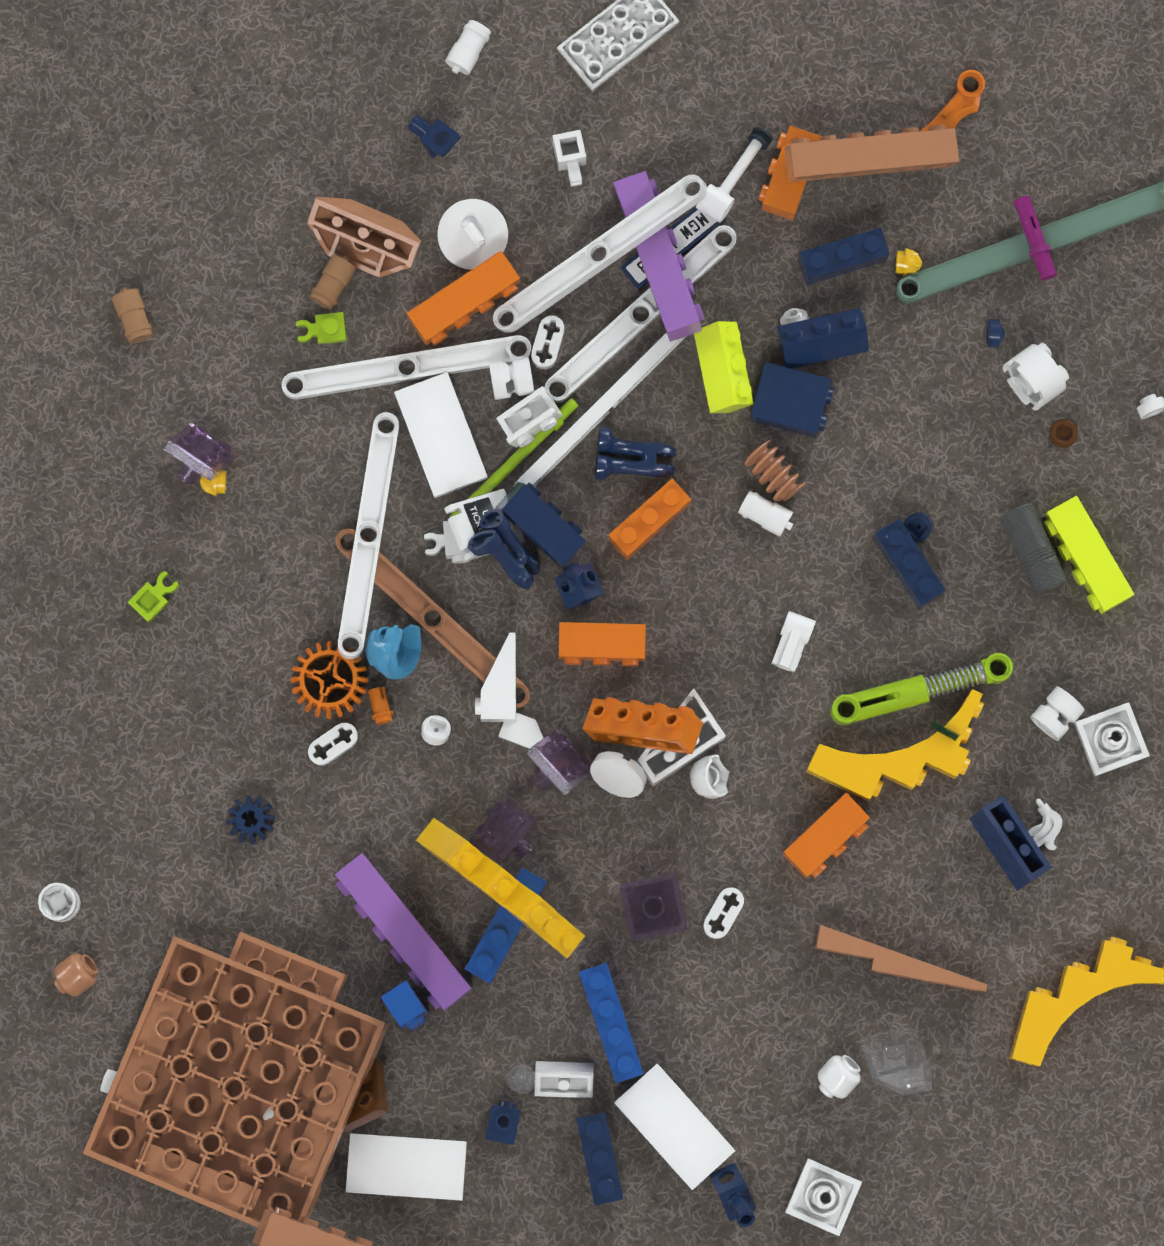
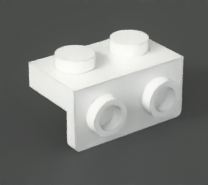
M542 386L496 419L508 437L506 439L507 442L514 447H524L534 440L533 436L541 430L547 431L557 424V419L563 415L547 389Z

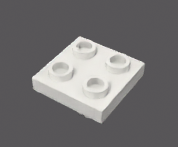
M1129 702L1074 723L1094 777L1150 756Z
M807 1158L785 1213L840 1236L862 1182Z

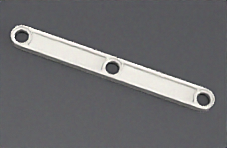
M688 175L498 307L493 314L494 325L505 333H512L701 202L707 194L705 182L697 175ZM692 182H698L700 184L699 192L693 196L687 195V186ZM600 247L605 248V258L601 261H594V251ZM507 312L513 313L512 323L508 326H502L500 322L502 315Z
M722 225L715 228L683 257L686 270H683L682 273L685 280L690 278L692 284H695L734 248L736 233L731 227ZM720 232L728 233L731 236L732 242L724 247L718 245L715 239L717 234ZM651 288L645 291L548 379L545 384L548 392L551 384L555 382L562 383L566 388L565 393L561 397H554L549 392L555 403H561L569 398L660 315ZM644 307L649 312V317L641 322L635 320L632 314L634 309Z
M665 333L517 482L524 483L525 485L529 482L536 486L610 413L608 410L611 407L615 408L686 337L670 342L667 333Z
M516 335L292 372L283 378L282 389L284 394L290 399H303L430 378L446 372L449 375L490 368L489 364L503 361L509 365L515 359L529 358L531 355V344L526 337ZM522 342L526 345L527 351L523 356L517 357L511 353L510 349L514 343ZM409 360L414 363L415 370L412 374L404 375L399 371V365L402 361ZM299 379L303 383V388L299 393L293 394L287 390V384L290 380Z
M388 412L379 414L373 423L338 638V651L346 659L359 657L364 648L399 430L397 417ZM382 420L391 421L394 425L393 431L382 433L378 429L379 422ZM365 528H371L376 532L377 537L372 542H365L360 537L361 531ZM345 639H356L359 643V648L352 653L346 652L342 647Z

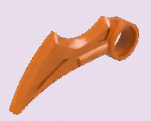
M967 70L960 74L956 82L957 93L940 113L920 131H929V127L936 125H946V129H952L965 116L978 112L981 93L985 88V80L982 74L976 70ZM969 77L974 78L978 82V89L975 92L966 91L963 88V80Z

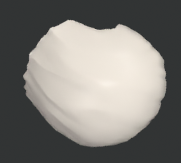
M719 755L705 756L694 763L690 772L691 785L698 795L715 799L728 793L726 785L729 771L720 761Z

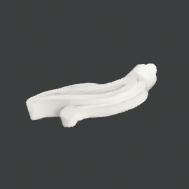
M1036 799V804L1039 806L1037 810L1043 816L1042 822L1030 828L1028 832L1033 836L1032 838L1038 847L1044 844L1048 850H1055L1057 847L1054 845V840L1061 830L1062 818L1047 803L1044 804L1041 799Z

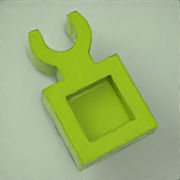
M343 312L315 315L316 323L313 324L307 320L296 322L297 328L306 327L308 329V333L305 336H298V342L300 343L309 342L313 337H318L319 345L347 341Z
M166 571L159 574L157 584L154 587L147 582L128 601V604L148 623L169 604L164 596L174 593L179 588V584L176 581L170 587L164 586L163 581L169 575Z

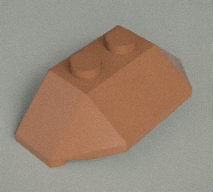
M316 197L307 222L327 256L336 255L341 258L347 256L350 258L349 263L355 266V268L376 277H383L411 268L421 240L403 221L352 199Z

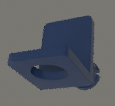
M417 115L411 119L408 125L409 131L420 137L419 140L433 158L437 154L445 157L461 138L456 131L439 119L433 125H430L421 116Z
M732 1163L709 1175L720 1197L729 1221L736 1219L741 1227L752 1225L755 1221L753 1211L756 1208L737 1165ZM726 1174L735 1175L734 1179L728 1183L719 1182L720 1178Z

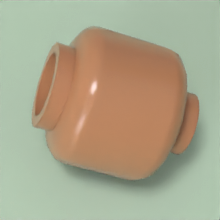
M73 953L56 966L54 970L56 978L54 984L62 994L67 993L71 996H79L95 984L98 968L88 955Z

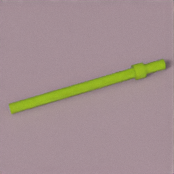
M570 398L559 409L563 416L557 419V424L547 431L541 430L534 435V440L530 444L520 447L468 499L490 493L554 430L557 432L565 424L563 421L579 405ZM455 511L449 517L457 515L459 512Z

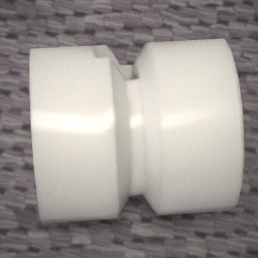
M529 358L515 359L511 365H508L505 361L489 364L495 400L510 398L512 393L523 396L534 392Z
M1056 686L1046 698L1047 704L1040 705L1030 718L1049 737L1059 741L1069 730L1068 723H1075L1085 709L1068 692Z
M63 883L49 884L43 888L39 895L38 905L40 911L45 917L53 921H70L80 910L81 901L75 889Z

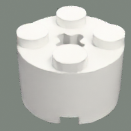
M1044 343L1039 345L1031 344L1003 365L1004 373L1009 371L1011 376L1007 379L1009 386L1025 405H1028L1030 402L1035 405L1032 408L1033 410H1039L1065 391V381L1069 379L1065 368L1061 365L1057 366L1051 357L1050 349Z

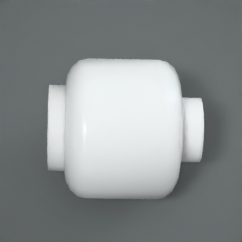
M847 1055L831 1057L818 1071L819 1089L829 1098L833 1096L841 1099L847 1097L860 1083V1067Z

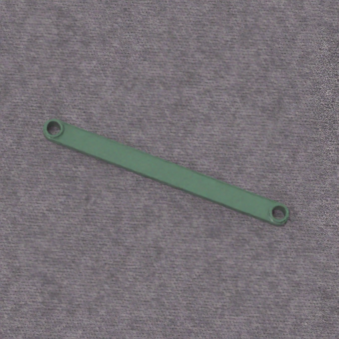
M1164 181L1041 226L1046 244L1050 245L1052 252L1164 210ZM1025 233L906 276L898 282L896 296L903 303H914L1030 260L1031 258L1028 254L1030 248ZM904 284H911L915 287L916 294L912 296L905 295L901 287Z

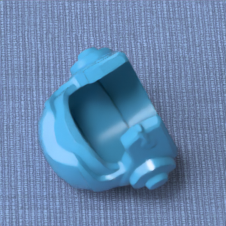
M410 624L404 628V631L398 628L397 625L372 630L365 644L368 663L389 679L397 680L409 676L416 668L422 646L420 628Z

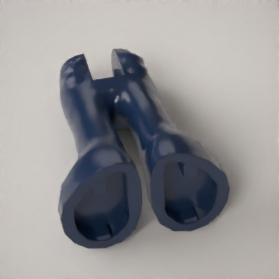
M600 427L598 454L634 455L642 459L633 461L597 455L595 480H605L611 474H636L649 477L673 476L675 467L656 464V456L677 457L676 448L661 443L621 440L614 437L610 428Z
M492 509L480 519L479 525L483 531L475 534L469 540L467 547L476 556L492 555L500 563L507 576L517 586L527 590L535 581L532 575H537L540 571L538 559L516 537L504 513L500 509Z

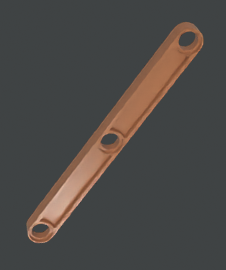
M348 528L339 532L336 537V545L338 550L351 561L353 549L346 550L341 546V540L345 535L355 536L356 531ZM360 535L363 541L368 542L363 536ZM379 552L374 583L477 678L485 683L496 658ZM436 611L441 615V621L437 626L432 627L425 623V615L428 612ZM516 677V688H521L525 692V699L521 703L516 704V709H520L529 702L530 693L526 685Z

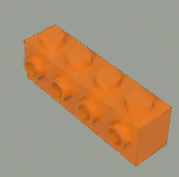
M499 251L407 312V319L426 346L430 343L437 345L448 337V331L454 327L457 330L463 328L471 322L470 317L478 311L481 314L487 312L495 306V300L501 296L508 298L518 291L519 288L517 286L520 284V277L503 252Z
M606 697L605 700L593 698L582 729L595 742L693 754L703 722L694 714V710L686 706L670 708L661 703L645 705L636 700L621 702L615 698Z

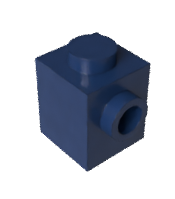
M499 1100L498 1106L492 1105L486 1140L514 1145L521 1110L515 1109L516 1103Z

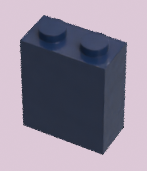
M765 362L750 421L816 438L818 431L823 432L828 415L822 413L824 405L831 404L834 388L829 387L831 379Z

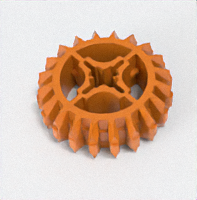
M328 641L326 644L327 650H323L321 644L316 643L318 652L313 654L310 648L305 649L309 658L307 660L302 656L297 658L303 664L302 668L298 666L292 667L293 672L300 674L299 677L290 678L291 683L300 685L294 687L292 693L303 694L297 699V703L300 705L308 701V704L305 706L307 713L316 707L315 716L318 718L323 710H326L327 719L332 718V710H336L338 717L341 718L343 717L342 707L345 706L348 712L351 713L353 708L349 703L352 700L358 705L361 704L362 701L356 694H366L367 690L359 687V684L368 683V678L359 677V674L365 673L367 669L366 666L356 667L362 661L360 656L352 660L342 657L338 651V645L336 651L333 650L331 641ZM349 648L346 652L352 653L354 650ZM332 657L326 669L321 671L310 669L315 662L323 658ZM341 660L351 668L353 683L339 677L338 670ZM333 670V677L338 683H335V685L331 684V687L326 689V684L320 677L323 678L324 675L328 677L327 674L332 673ZM306 677L320 684L318 700L308 693ZM334 690L349 691L341 700L326 703Z

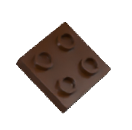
M375 1059L371 1070H369L363 1081L342 1135L388 1113L383 1062Z

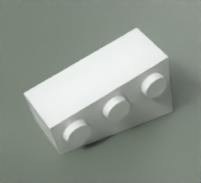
M694 688L680 705L694 710V714L703 722L693 754L646 748L637 760V763L644 769L647 779L652 786L663 781L723 741L726 737Z

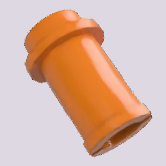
M377 687L368 690L374 714L371 716L372 720H375L376 725L392 722L394 713L389 708L386 688Z

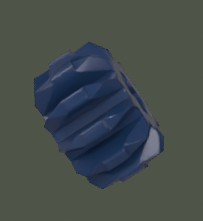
M250 795L246 796V805H243L239 799L235 800L236 805L240 809L238 811L233 808L228 809V812L234 815L235 818L227 819L226 824L237 825L231 829L230 834L234 836L242 831L238 840L241 843H244L247 835H249L250 844L255 845L256 834L259 835L261 840L265 841L267 838L262 830L266 829L269 832L274 830L271 825L266 824V821L276 820L275 815H265L272 809V806L267 804L260 809L263 798L258 797L253 805ZM251 812L255 813V818L258 820L255 826L251 824V827H246L245 815L251 816Z

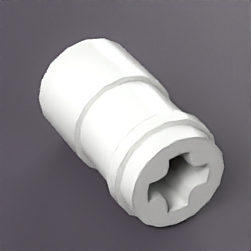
M469 20L465 24L461 36L454 43L445 59V62L453 68L451 71L455 74L461 72L469 75L479 58L482 48L490 39L491 31L474 20Z
M749 491L738 511L739 514L743 515V518H748L758 523L762 528L779 537L785 528L791 530L793 526L789 522L793 511L763 498L757 492Z

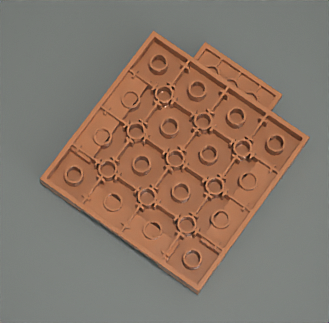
M242 932L239 933L229 958L174 936L83 1154L257 1228L265 1209L273 1212L276 1207L292 1212L291 1218L301 1221L302 1217L310 1218L322 1190L320 1186L363 1081L372 1068L389 1024L337 1003L348 976L346 974ZM271 1106L270 1110L274 1111V1115L264 1120L263 1115Z

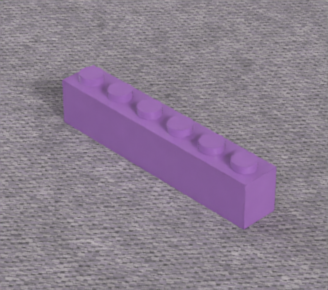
M646 171L613 182L625 218L659 195L655 180H649ZM665 226L636 246V250L667 336L671 342L702 331L700 321L705 320L700 304L694 305L691 298L692 295H695L691 279L685 280L682 271L686 270L682 254H675L673 246L677 245L674 232L672 228L667 230Z
M363 853L335 874L339 879L335 885L345 897L349 894L353 896L357 901L353 907L363 919L369 916L375 924L371 929L381 942L385 939L390 942L394 948L389 952L399 964H402L404 961L411 968L408 975L418 987L423 984L430 993L426 998L436 1010L442 1007L446 1011L472 990Z

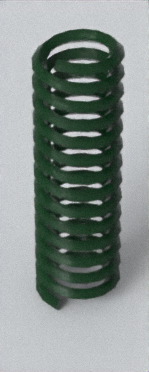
M933 720L930 728L954 741L960 736V734L952 732L949 728L947 729V727L945 728V726L943 727V725Z

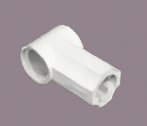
M789 611L780 633L782 635L771 664L784 670L795 672L804 645H807L816 621Z

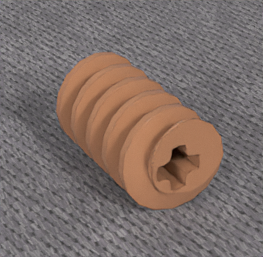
M769 440L748 456L745 466L755 465L752 474L753 476L762 474L759 483L761 485L769 483L766 492L772 493L777 491L773 501L779 502L784 500L785 502L798 493L806 483H795L799 474L796 473L789 476L788 472L792 465L781 466L785 456L782 455L775 458L774 454L778 448L776 446L768 449L767 445L771 441Z

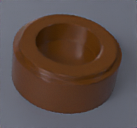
M1067 419L1057 420L1049 430V439L1058 448L1072 446L1078 437L1076 425Z

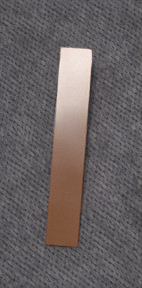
M823 925L818 927L815 949L871 959L870 971L978 992H986L987 984Z

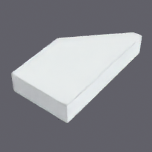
M516 713V722L503 723L499 738L546 756L549 755V749L535 719Z

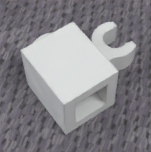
M576 130L553 135V148L558 171L568 170L571 187L582 185L579 167L586 165V153L581 131Z
M443 521L444 534L427 533L424 535L425 540H434L436 542L435 548L425 550L426 555L435 556L445 547L446 559H452V563L469 562L465 561L464 555L471 551L469 549L460 551L449 521Z

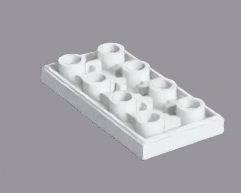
M616 0L560 44L557 50L591 91H594L679 24V20L662 0Z
M448 372L394 392L434 498L488 479Z
M658 1064L614 1102L691 1190L698 1186L735 1152L733 1147Z
M350 1133L346 1192L463 1200L467 1142Z

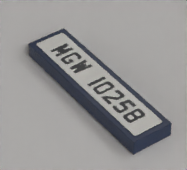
M695 207L669 228H672L677 241V245L673 246L675 254L681 253L684 255L715 228L724 223L726 219L724 218L719 223ZM638 254L620 267L621 271L637 290H640L648 283Z

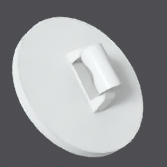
M466 199L455 203L443 214L438 225L437 238L442 253L452 264L463 269L472 270L499 251L504 252L508 241V228L503 215L492 204L479 199Z

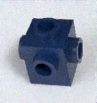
M578 562L571 563L562 568L564 573L554 578L567 609L585 605L604 595L592 563L579 565Z

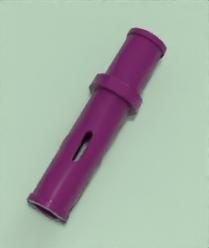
M1031 196L1020 197L1013 204L1017 210L1030 248L1028 254L1031 259H1034L1040 281L1050 280L1058 275L1050 256L1051 247L1049 244H1046Z

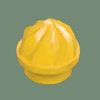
M905 248V251H897L895 273L903 274V277L916 273L921 268L922 261L918 253L908 248Z
M219 468L205 471L200 479L204 492L213 496L225 494L227 472L219 471Z

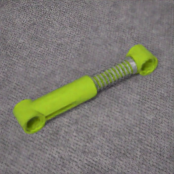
M994 653L988 658L980 660L979 663H974L973 666L969 664L968 668L964 666L963 669L959 667L958 670H949V673L945 671L944 674L939 673V676L937 674L934 677L930 675L929 679L928 677L924 678L923 675H918L856 693L841 695L836 698L831 706V717L839 725H850L858 721L928 703L930 696L935 697V694L939 696V693L944 695L946 691L949 694L950 690L954 692V689L959 691V688L964 690V686L969 688V685L974 687L975 683L976 685L986 683V685L1000 684L1011 675L1013 663L1007 655ZM992 662H1000L1004 667L1003 675H994L990 670V664ZM886 697L887 700L862 708L860 707V704L874 701L877 699ZM841 703L849 704L853 709L852 716L842 717L838 712V705Z

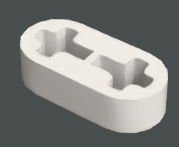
M547 316L539 324L531 353L532 362L539 369H549L557 360L564 335V324L556 316ZM551 322L556 323V328L560 331L559 333H553L551 341L546 340L547 330L544 329V326H550ZM544 345H549L548 355L552 356V358L546 359L545 363H541L540 357L536 356V354L543 352Z
M340 723L310 744L308 749L310 760L316 765L324 766L341 756L357 743L358 733L356 728L349 723ZM341 729H344L346 732L349 730L353 732L350 735L351 741L349 743L343 740L336 745L333 741L340 737L339 731ZM330 743L333 747L326 752L328 756L326 759L314 757L316 746L320 745L324 748Z
M726 888L716 899L703 924L704 931L710 938L720 939L731 928L744 904V897L738 889ZM734 893L737 895L735 900L739 902L738 906L732 905L727 913L722 911L726 904L723 896H730ZM722 914L725 916L721 923L724 931H717L714 934L710 931L712 927L708 923L710 920L716 921L719 915Z

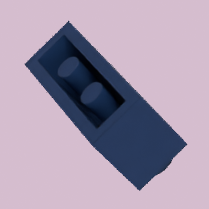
M880 227L799 253L798 262L807 286L886 262L889 257V251Z
M860 308L777 326L780 353L787 368L800 367L869 351L867 326Z
M517 482L495 508L500 509L508 520L557 565L564 566L585 543L586 540L580 536L583 531L570 520L566 523L560 517L562 511L549 501L546 504L539 498L542 493L529 482L527 485Z
M900 518L875 533L873 537L875 543L918 610L945 593V588Z
M1004 795L981 808L969 818L1017 891L1052 868Z
M605 1112L576 1118L594 1205L623 1200Z

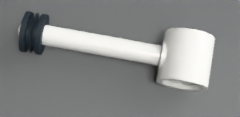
M754 127L749 134V146L722 185L715 187L710 184L707 187L705 198L696 206L698 210L719 223L726 217L735 201L729 193L760 149L766 150L773 141L772 136L760 127Z

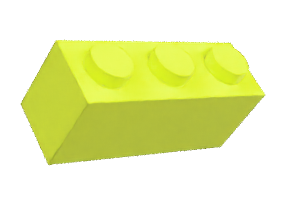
M718 321L702 327V331L694 333L710 413H730L753 405L752 390L749 384L746 360L743 354L737 322Z

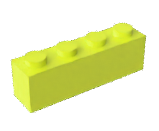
M1077 496L1044 515L1046 521L1043 524L1046 531L1051 537L1056 536L1060 543V546H1058L1060 555L1065 561L1070 560L1075 569L1072 571L1073 577L1079 586L1084 585L1089 595L1086 598L1094 611L1098 609L1103 614L1135 595Z

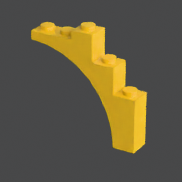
M972 689L959 711L945 725V728L947 727L952 732L960 734L956 741L937 731L928 739L909 748L886 754L865 755L842 752L819 744L806 772L866 801H869L872 796L878 797L884 784L883 781L879 780L881 776L910 790L915 785L921 786L927 774V771L923 769L924 765L955 779L959 774H965L971 761L966 758L969 750L959 745L960 743L966 744L972 732L968 725L972 717L978 718L984 706V703L980 701L983 694Z
M435 818L432 819L416 841L430 853L492 898L567 959L585 937L583 933L555 911L539 895L524 886L466 839Z
M1110 937L1109 941H1102L1093 972H1089L1090 966L1073 962L1072 966L1067 965L1064 967L1056 998L1052 997V991L1036 987L1035 992H1027L1009 1059L1036 1067L1041 1066L1049 1043L1060 1026L1076 1009L1095 996L1117 987L1131 984L1164 985V964L1162 968L1151 966L1152 960L1135 956V959L1131 960L1133 948L1126 946L1127 941Z

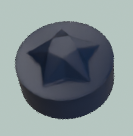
M989 319L986 327L987 346L989 348H999L1000 342L1005 337V330L1000 324L999 319Z
M914 512L904 521V526L914 541L925 540L933 531V521L926 513Z

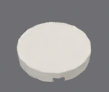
M606 751L599 753L591 764L590 773L593 780L601 788L611 794L627 798L638 796L643 791L647 782V776L644 769L631 758L629 761L623 759L624 755L618 752Z

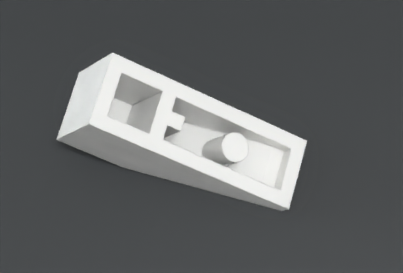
M509 633L481 689V698H475V715H481V722H516L515 633Z

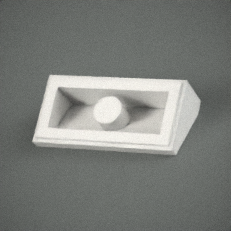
M536 1061L534 1096L593 1098L594 1063Z

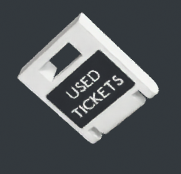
M504 489L454 503L444 508L446 514L455 511L459 512V514L450 517L448 521L460 551L468 549L469 540L475 534L483 531L479 525L480 519L488 511L496 509L495 507L506 496ZM509 521L510 527L521 543L525 542L522 532ZM469 552L464 555L465 561H470L486 555L476 556Z

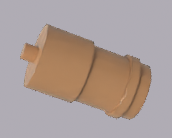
M336 255L331 256L322 271V276L317 285L311 290L312 293L309 296L311 300L329 310L336 306L344 287H347L357 270L355 266L349 263L350 258L347 256L343 258Z
M120 289V293L113 296L112 301L117 315L123 324L126 339H128L130 344L149 339L153 336L152 326L149 324L145 314V307L139 290Z

